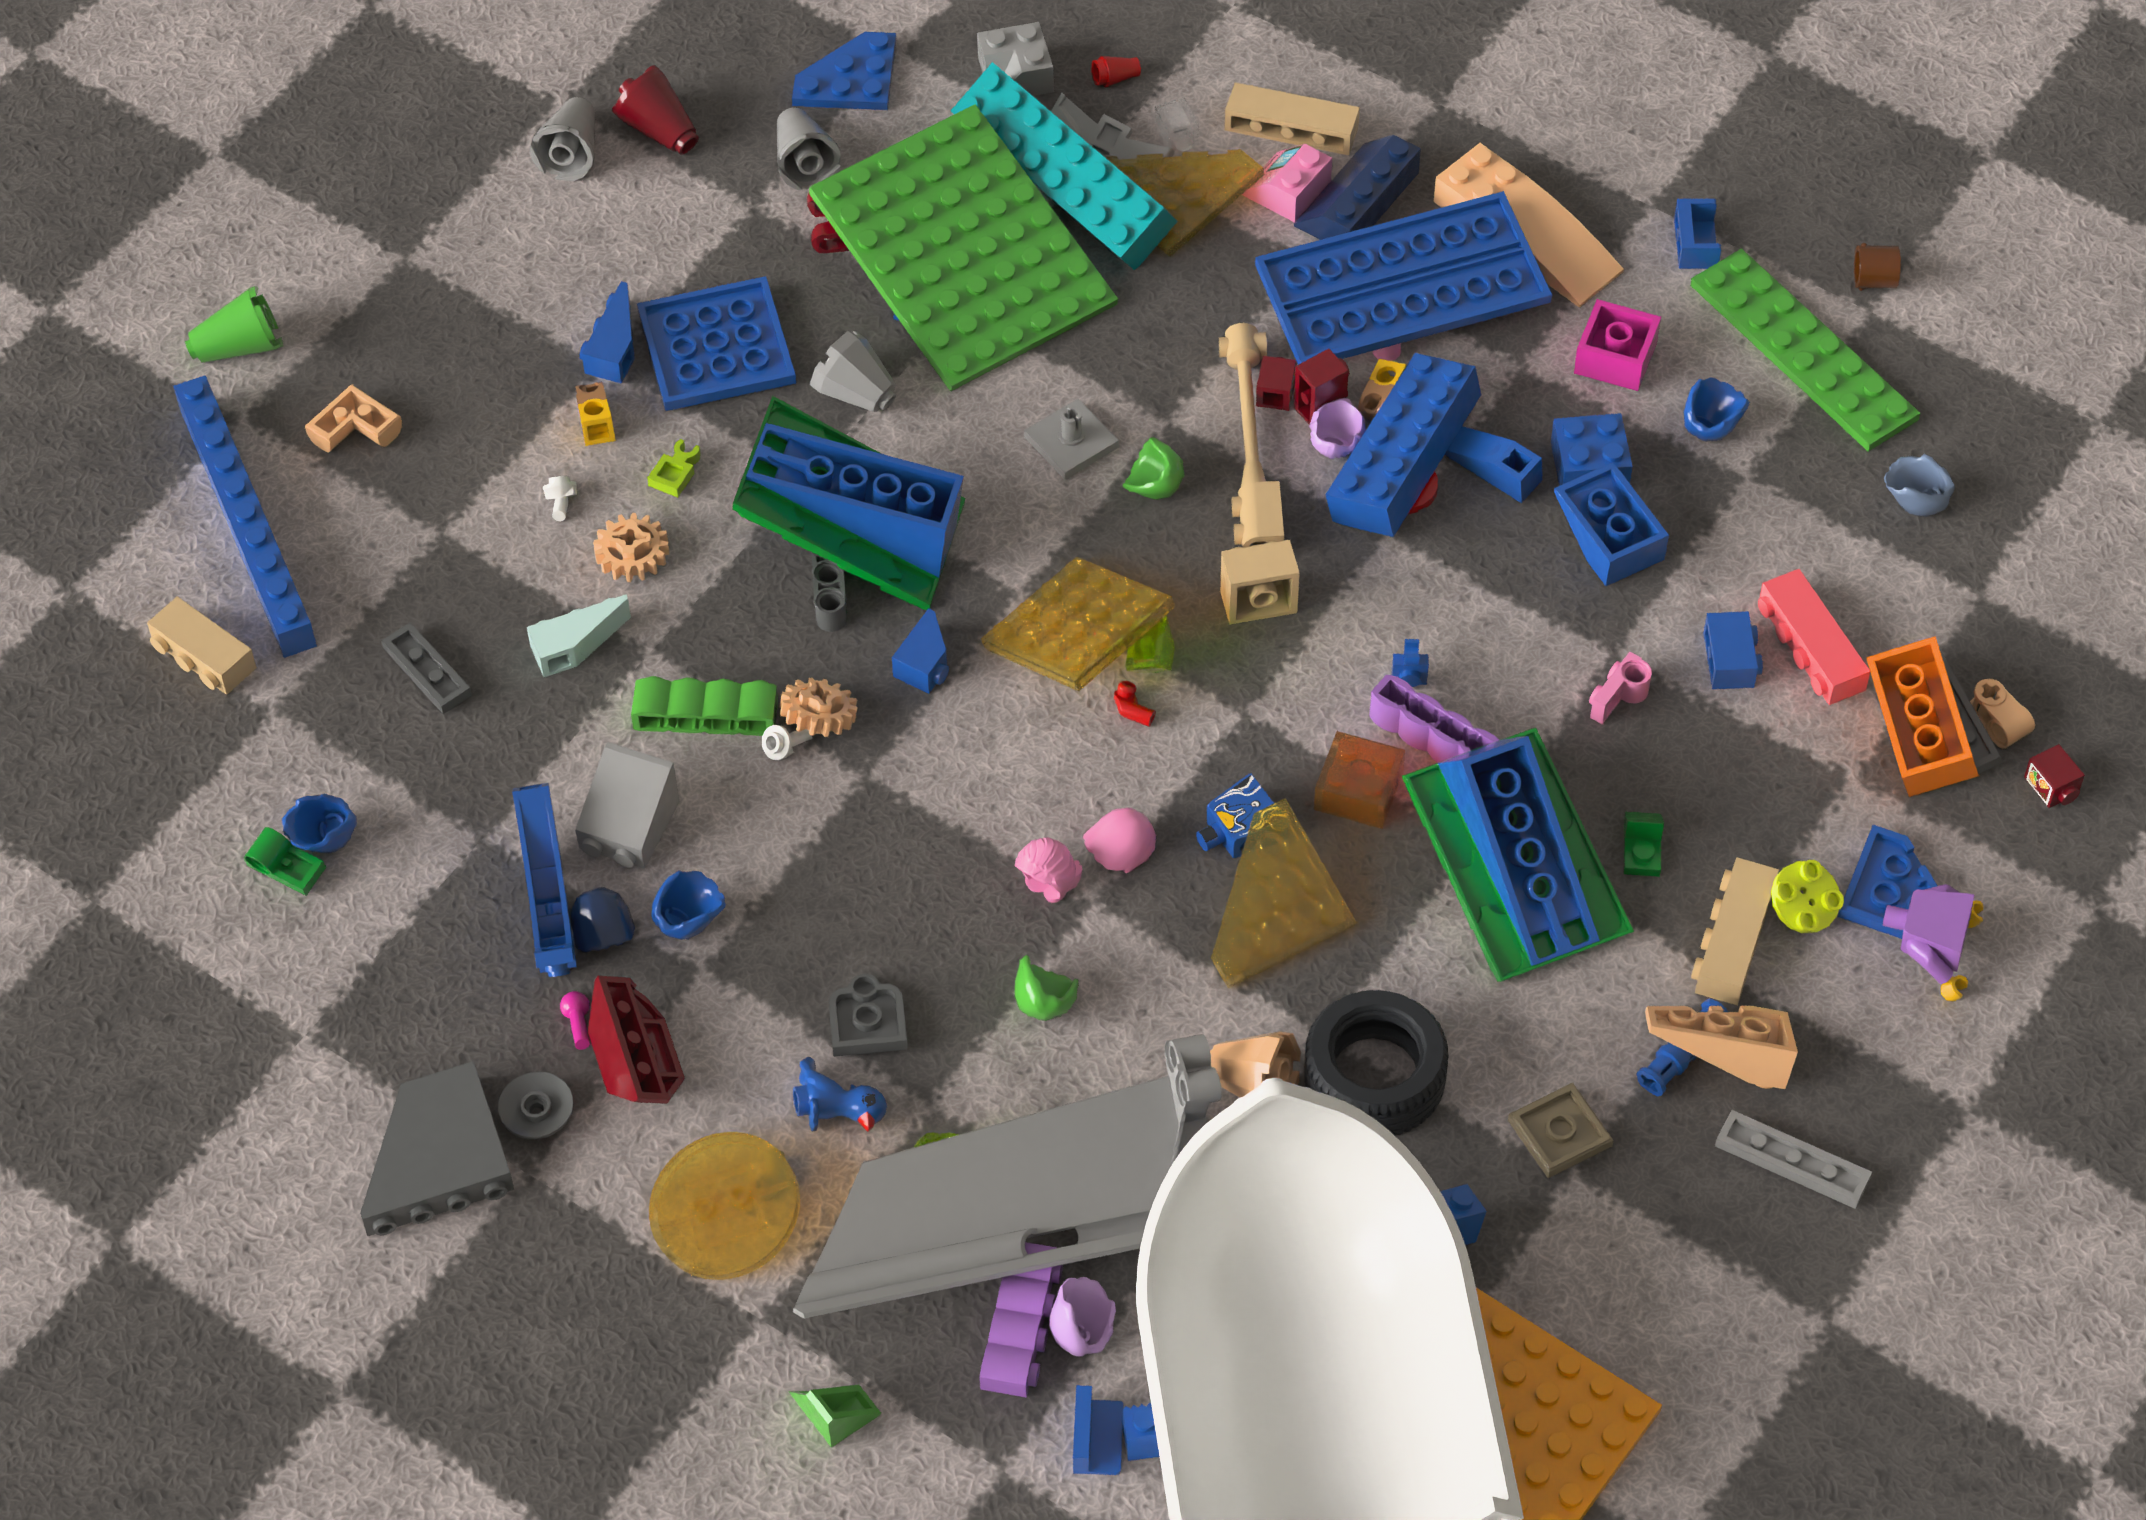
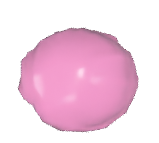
M1121 808L1112 810L1103 816L1083 835V839L1085 840L1084 844L1087 850L1093 853L1094 859L1106 869L1114 871L1123 870L1124 873H1129L1146 862L1154 852L1156 834L1147 816L1133 808Z

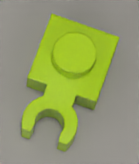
M678 440L674 445L673 457L663 454L647 477L648 486L678 498L695 474L694 464L701 457L700 446L695 445L691 452L685 453L684 440Z

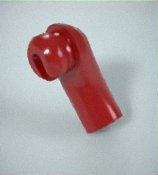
M1130 681L1120 682L1117 687L1118 690L1114 692V700L1120 715L1150 727L1155 718L1156 711L1139 705L1135 695L1137 688L1134 683Z

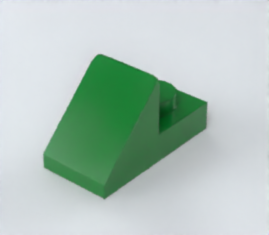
M1625 811L1623 874L1660 877L1661 840L1664 829V821L1661 814Z

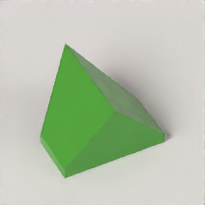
M860 1385L813 1389L810 1391H788L831 1448L881 1414L880 1410Z

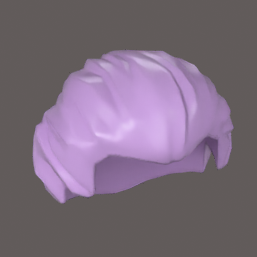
M1348 398L1337 399L1324 404L1313 413L1309 425L1312 431L1310 433L1312 445L1321 455L1329 459H1340L1350 455L1366 431L1365 420L1361 412L1353 406Z

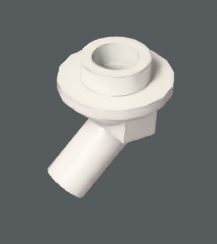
M569 476L549 478V484L543 486L546 500L555 499L552 518L556 521H563L566 518L568 497L577 495V482L569 481Z
M772 725L763 734L762 747L770 759L782 760L794 753L792 747L811 740L812 736L807 729L789 733L781 725Z

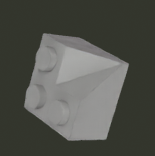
M1039 22L977 33L978 59L982 73L993 62L1032 96L1054 92L1053 65Z

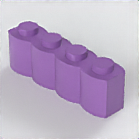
M1385 675L1371 691L1369 716L1372 721L1386 731L1398 733L1401 739L1411 747L1427 751L1437 763L1499 740L1496 736L1485 730L1474 728L1462 715L1444 710L1442 705L1434 698L1415 692L1406 681L1399 677Z
M1025 1242L1027 1254L1056 1249V1247ZM1063 1265L1002 1278L981 1366V1390L1027 1397L1029 1386H1037L1040 1364L1034 1362L1037 1351H1045L1048 1329L1042 1327L1045 1317H1050L1056 1295L1050 1294L1052 1284H1059L1061 1281Z

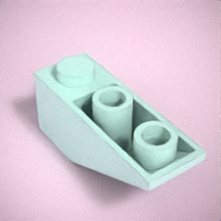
M627 595L608 598L601 603L583 609H575L568 614L550 620H542L535 625L528 626L527 632L530 647L543 677L577 667L631 618Z

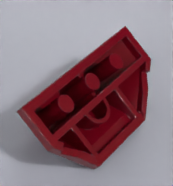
M598 975L594 981L588 1034L607 1093L632 1102L667 1104L685 1080L665 1018L646 996L635 989L637 985L631 978Z

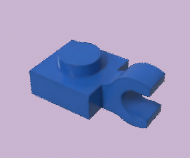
M1405 639L1404 654H1393L1391 675L1403 679L1411 687L1427 685L1428 654H1419V639Z

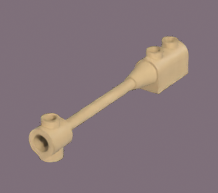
M1248 323L1234 324L1226 330L1225 337H1219V357H1227L1228 365L1238 370L1246 463L1244 464L1241 488L1238 491V496L1232 497L1231 503L1232 517H1240V524H1234V544L1242 545V547L1261 545L1270 541H1284L1280 482L1266 481L1262 465L1259 462L1251 368L1257 366L1260 359H1263V356H1267L1266 332L1258 333L1257 328Z

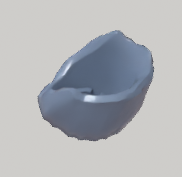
M1923 454L1921 457H1900L1891 464L1889 471L1884 476L1886 487L1893 494L1899 505L1909 514L1927 517L1946 509L1955 489L1948 471L1926 454Z

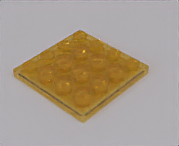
M1076 557L1000 623L996 624L981 640L984 648L988 651L1080 691L1175 608L1172 596Z

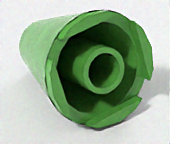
M257 286L247 289L188 332L189 340H186L185 344L192 359L198 358L201 363L277 350L283 347L282 337L276 339L272 331L278 329L277 322L263 294L257 296L259 289Z

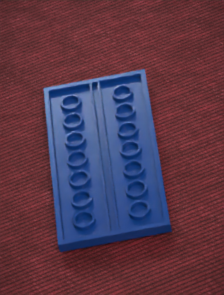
M1504 191L1255 258L1256 269L1298 365L1327 349H1330L1337 358L1345 359L1551 303L1552 293Z

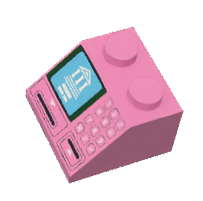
M1307 144L1279 151L1241 191V195L1295 223L1331 182L1332 157Z

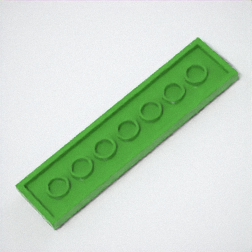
M1742 248L1691 278L1690 286L1868 452L1919 420L1920 412Z

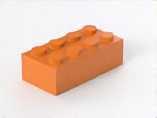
M1936 636L1866 657L1908 796L1911 797L1978 777L1979 774Z

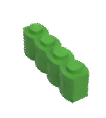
M658 676L638 679L635 682L631 711L633 729L654 732H706L709 734L730 735L740 733L743 735L763 736L768 727L776 725L778 707L777 685L763 680L740 684L729 679H719L705 683L690 677L674 681L665 680Z

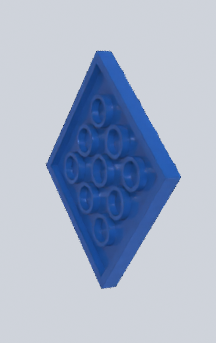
M766 276L637 303L638 314L665 411L796 384V374Z

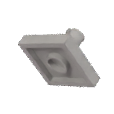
M1079 399L1024 430L1026 440L1064 479L1069 478L1119 448V440Z

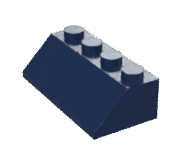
M1395 135L1364 143L1297 219L1294 227L1322 240L1374 226L1419 174L1421 148Z

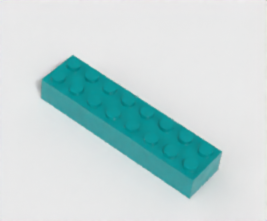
M993 62L951 110L953 114H956L976 104L1034 185L1133 270L1141 265L1178 222L1161 204Z

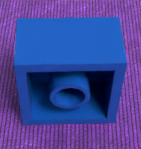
M1621 413L1554 419L1551 447L1559 486L1614 462L1630 483L1633 466Z

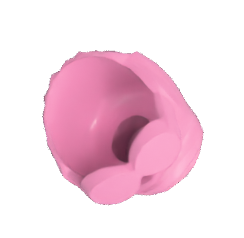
M1049 837L1032 840L1019 852L1015 861V867L1023 872L1028 888L1034 892H1044L1046 900L1051 903L1062 900L1069 890L1076 888L1083 870L1080 862L1073 860L1065 844Z

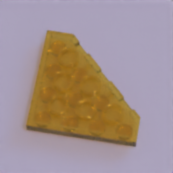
M1241 149L1228 150V154L1209 155L1208 151L1182 152V156L1163 157V153L1137 155L1136 159H1118L1117 156H1104L1161 204L1178 221L1157 245L1170 257L1265 175L1263 167Z
M1286 798L1255 812L1250 822L1247 838L1211 954V959L1228 988L1354 927L1357 923Z

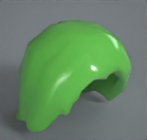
M1151 437L1144 443L1143 449L1139 452V458L1134 462L1131 474L1123 483V487L1129 492H1135L1155 500L1171 497L1178 490L1185 476L1183 460L1170 446L1157 438Z
M1025 955L1020 959L1015 980L1014 996L1019 1010L1030 1017L1042 1021L1061 1017L1070 1010L1077 999L1079 980L1077 978L1071 980L1065 975H1057L1052 971H1045L1042 967L1034 964L1031 965L1029 956Z

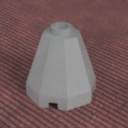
M848 330L825 353L829 356L826 363L824 364L820 361L814 369L810 382L814 389L822 394L869 411L886 410L896 398L894 393L895 382L868 340L857 331L852 332Z

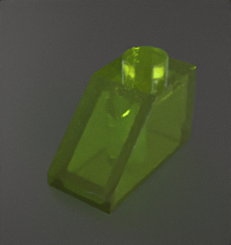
M1167 616L1133 619L1125 663L1126 671L1137 674L1172 671L1175 645Z

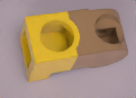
M1384 359L1378 360L1359 400L1358 410L1365 420H1373L1406 368V364ZM1388 371H1394L1396 373L1395 377L1390 376Z
M603 382L575 386L585 446L616 441Z

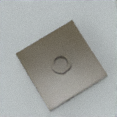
M1573 1082L1508 1115V1122L1547 1178L1613 1145L1612 1137Z

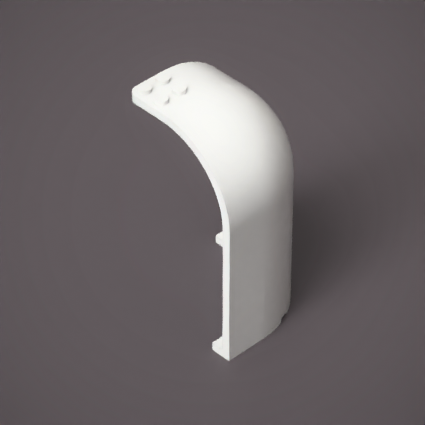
M1280 1078L1264 1080L1260 1086L1244 1097L1238 1098L1234 1104L1206 1123L1183 1148L1159 1188L1141 1242L1136 1281L1137 1314L1170 1520L1524 1519L1473 1272L1461 1232L1443 1195L1408 1148L1387 1128L1362 1110L1333 1096L1283 1081Z

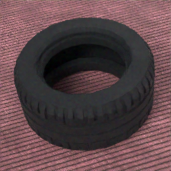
M1384 990L1359 991L1358 993L1345 995L1341 999L1333 1001L1326 1009L1322 1010L1311 1025L1305 1046V1087L1333 1096L1357 1107L1377 1120L1393 1135L1403 1134V1132L1410 1131L1411 1128L1418 1127L1426 1118H1429L1443 1097L1449 1058L1447 1039L1434 1015L1430 1014V1011L1424 1008L1423 1005L1413 999H1409L1405 995ZM1375 1038L1391 1041L1402 1047L1414 1060L1416 1069L1407 1080L1397 1086L1374 1089L1362 1087L1349 1080L1338 1068L1336 1058L1344 1048L1356 1041Z

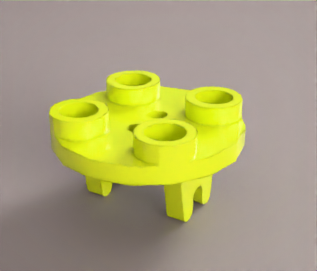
M1816 860L1796 861L1782 868L1774 879L1771 890L1772 908L1776 911L1778 918L1788 928L1797 932L1816 933L1830 926L1837 917L1839 909L1844 904V897L1839 891L1834 877Z

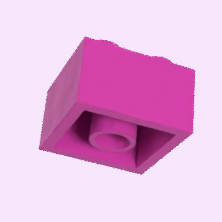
M1597 299L1577 347L1574 374L1639 391L1658 342L1661 317Z

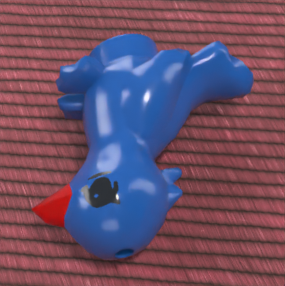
M806 1057L800 1061L801 1072L799 1081L802 1086L793 1087L794 1107L798 1117L809 1115L811 1131H817L818 1119L825 1120L843 1116L861 1124L869 1132L874 1127V1124L880 1122L885 1116L887 1103L883 1094L876 1088L869 1085L856 1087L851 1084L850 1090H844L834 1080L816 1072L815 1061L811 1057Z

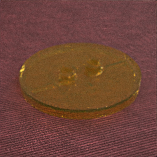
M723 1132L705 1136L681 1149L660 1172L654 1184L649 1203V1221L653 1236L665 1256L679 1269L688 1274L711 1280H725L744 1276L769 1262L779 1253L790 1238L800 1209L798 1181L793 1169L781 1152L762 1138L740 1132Z

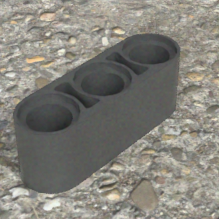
M811 552L817 625L822 630L828 632L838 631L847 623L845 572L836 563Z

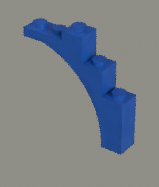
M549 783L513 788L512 793L532 919L536 967L539 968L540 973L548 972L549 977L567 975L571 973L570 968L577 967L550 786Z

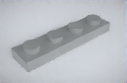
M1731 1110L1715 1143L1717 1148L1856 1209L1872 1175V1171L1734 1110Z

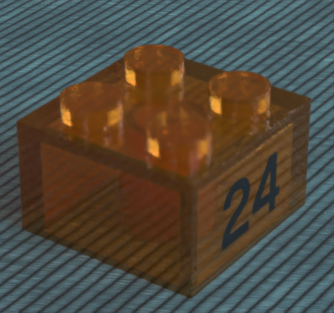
M1337 731L1315 787L1314 810L1383 829L1404 772L1405 750Z

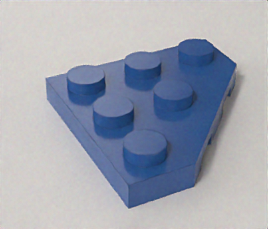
M863 32L796 74L792 106L888 110L896 48V33Z
M1872 825L1844 896V904L1839 909L1838 917L1902 939L1903 930L1883 926L1887 905L1909 909L1913 891L1938 886L1927 867L1921 865L1914 853L1915 847L1908 836Z

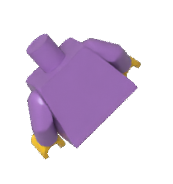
M1944 884L1925 890L1918 889L1913 891L1909 909L1887 905L1883 926L1903 930L1901 950L1926 969L1939 984H1942L1941 994L1946 1000L1956 1001L1963 996L1957 989L1963 990L1967 988L1968 980L1962 975L1953 977V971L1957 972L1967 929L1976 927L1983 922V918L1978 916V914L1983 911L1984 906L1981 901H1974V894L1960 893L1950 885Z

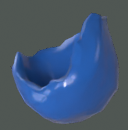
M1712 377L1705 380L1699 379L1691 387L1686 401L1684 426L1690 434L1702 441L1722 440L1734 430L1748 409L1750 401L1745 398L1741 391H1736L1732 385L1726 382H1720Z
M328 794L304 796L297 799L296 805L289 809L282 818L283 833L289 838L290 843L298 848L311 852L332 853L343 848L351 839V835L357 825V816L342 798Z
M678 870L669 876L658 890L652 903L651 917L654 924L666 936L689 940L703 932L711 921L726 907L725 897L719 891L716 882L707 878L702 872Z

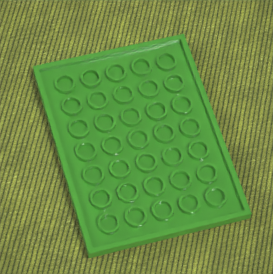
M976 104L809 188V194L950 391L1093 318L1118 303L1115 293Z

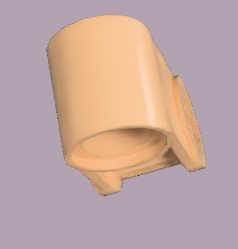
M1983 679L1976 684L1974 698L1970 703L1991 740L1999 748H2007L2033 732L2035 722L2031 713L2005 689L2003 684L1994 679Z

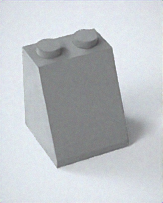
M607 742L575 829L578 847L592 857L602 855L614 859L623 867L631 868L636 866L645 869L680 802L674 763Z

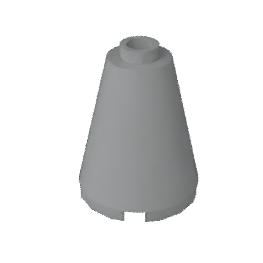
M580 97L567 100L533 136L530 154L532 161L541 172L545 174L547 171L551 174H556V180L575 181L583 178L592 167L595 156V109L588 100Z
M789 108L783 111L777 119V164L780 176L785 183L796 190H803L802 187L816 184L839 172L841 167V151L837 143L804 110Z

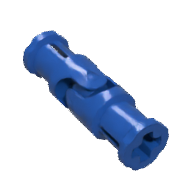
M1711 998L1706 999L1701 1004L1702 1010L1700 1012H1708L1709 1006H1721L1724 1010L1723 1012H1728L1720 1002ZM1668 1042L1667 1045H1663L1658 1049L1656 1058L1648 1067H1641L1636 1073L1638 1082L1653 1095L1661 1096L1666 1091L1667 1083L1675 1075H1681L1688 1068L1689 1062L1694 1061L1697 1056Z

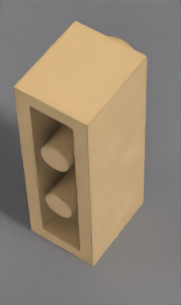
M178 596L147 622L151 634L150 642L153 647L161 654L166 652L171 654L183 670L187 672L193 670L199 674L202 682L212 690L217 687L227 695L257 668L251 648Z

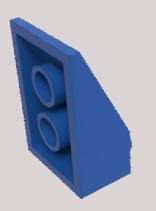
M1614 462L1554 489L1557 500L1587 562L1605 586L1665 559L1669 534Z

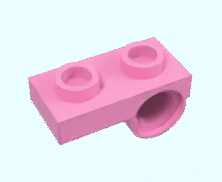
M1629 652L1622 662L1616 661L1609 671L1606 683L1603 686L1598 685L1590 696L1589 703L1592 704L1590 718L1603 724L1621 700L1628 703L1644 701L1649 693L1652 675L1650 665L1632 652Z

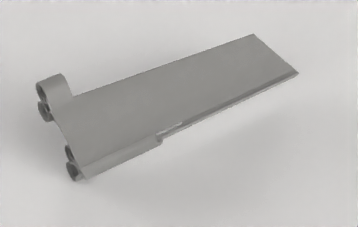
M1194 1035L1165 1042L1164 1049L1168 1076L864 1161L815 1268L808 1276L801 1290L793 1313L805 1319L1140 1249L1153 1202L1170 1167L1192 1137L1206 1124V1112L1209 1104L1220 1101L1222 1097L1220 1079L1216 1069L1211 1067L1210 1047L1205 1035ZM1074 1228L1078 1233V1243L1075 1245L1027 1254L1025 1242L1027 1238Z

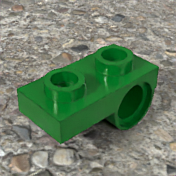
M265 827L244 856V861L248 867L305 896L308 895L326 869V865L322 860L293 846L285 836L269 827Z

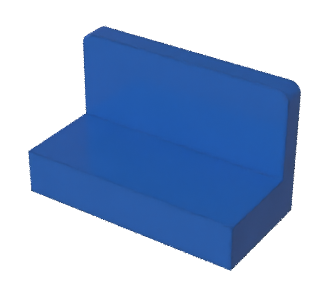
M1076 1385L1073 1474L1119 1475L1121 1473L1124 1404L1122 1401L1092 1400V1386Z

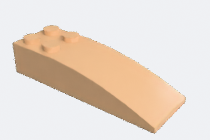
M1477 144L1436 176L1434 203L1441 208L1504 191L1546 283L1579 308L1623 273V267L1577 218L1528 176L1483 144Z

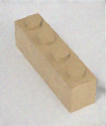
M1235 82L1225 109V131L1294 145L1307 144L1315 149L1350 155L1359 127L1360 107Z
M1737 857L1732 871L1725 869L1720 885V890L1725 891L1723 900L1716 898L1710 919L1716 922L1713 929L1706 928L1701 949L1706 950L1704 959L1696 958L1691 975L1692 979L1697 980L1696 994L1738 1006L1772 899L1771 890L1774 879L1778 875L1779 869Z

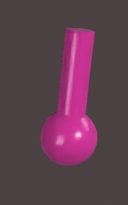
M572 991L562 998L560 1010L565 1017L570 1018L575 1047L579 1050H584L590 1045L584 1016L589 1011L590 1004L588 998L583 993Z

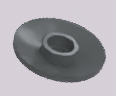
M530 1072L516 1077L503 1089L498 1101L499 1117L505 1128L512 1134L525 1139H542L557 1133L569 1121L574 1107L573 1096L569 1086L558 1076L547 1072ZM535 1108H542L544 1110L538 1114H531V1111Z

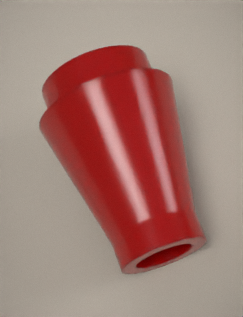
M1100 56L1098 60L1092 61L1091 73L1095 85H1103L1106 88L1129 78L1140 76L1141 67L1137 57Z

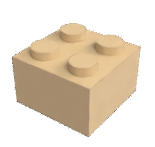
M1290 540L1270 541L1250 547H1235L1221 552L1220 592L1229 625L1297 613L1299 569Z

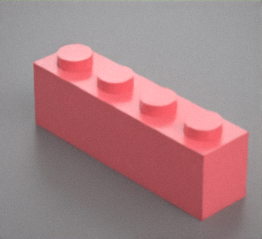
M1796 569L1763 582L1760 598L1758 599L1759 610L1765 618L1769 617L1775 625L1778 639L1783 644L1787 643L1793 651V658L1797 667L1801 670L1805 669L1808 673L1815 693L1819 696L1823 695L1827 703L1831 705L1866 691L1870 676L1869 668L1801 570Z

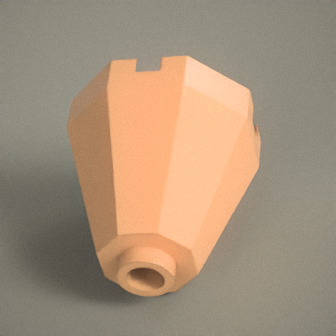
M1279 1031L1221 1042L1214 1045L1213 1049L1210 1050L1211 1067L1216 1069L1221 1087L1240 1098L1260 1086L1264 1080L1270 1078H1280L1283 1081L1296 1085L1299 1083L1300 1071L1293 1070V1061L1300 1062L1301 1050L1293 1033Z

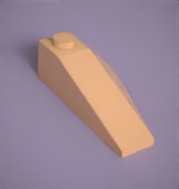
M1647 1006L1645 1015L1649 1033L1748 1083L1765 1089L1772 1087L1786 1089L1798 1053L1788 1012L1756 1006H1740L1738 1012H1723L1724 1010L1721 1006H1709L1708 1012H1696L1688 1006Z

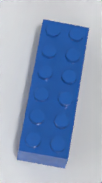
M1418 353L1413 355L1325 494L1333 522L1390 537L1395 536L1482 395L1476 366Z

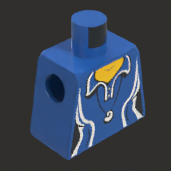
M1250 773L1207 805V824L1209 826L1196 832L1197 840L1204 851L1223 844L1232 858H1237L1285 842L1287 840L1288 821L1252 773Z

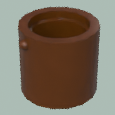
M1866 243L1857 245L1854 256L1855 287L1860 291L1864 290V288H1897L1901 269L1899 246H1872Z

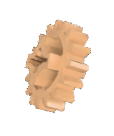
M632 513L630 519L625 520L621 514L618 515V522L615 524L612 521H606L607 530L598 529V539L593 542L596 563L601 564L604 574L612 571L614 580L619 579L621 575H625L627 582H631L633 576L638 575L643 581L645 580L646 572L649 571L654 575L657 574L656 564L665 566V555H669L670 552L667 532L661 530V523L659 521L651 524L649 515L644 516L642 520H638L636 513Z
M809 678L808 683L798 679L795 682V686L788 684L785 692H782L780 715L787 717V725L797 724V731L800 732L807 729L811 736L822 734L824 737H828L830 731L841 735L842 729L850 730L852 723H855L858 708L856 707L857 699L850 698V690L841 691V684L839 683L831 686L828 685L827 679L818 681Z

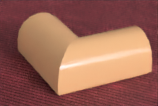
M351 384L306 424L305 429L310 440L316 446L329 453L354 429L378 445L386 447L398 437L402 428L401 416Z

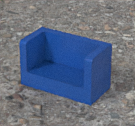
M1677 199L1674 225L1679 269H1708L1720 261L1721 244L1716 243L1714 224L1717 207L1716 199Z

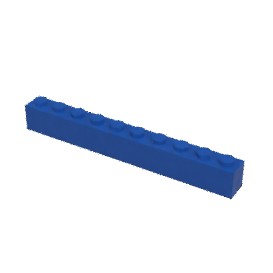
M206 375L174 385V391L184 421L283 657L286 658L317 647L309 617Z

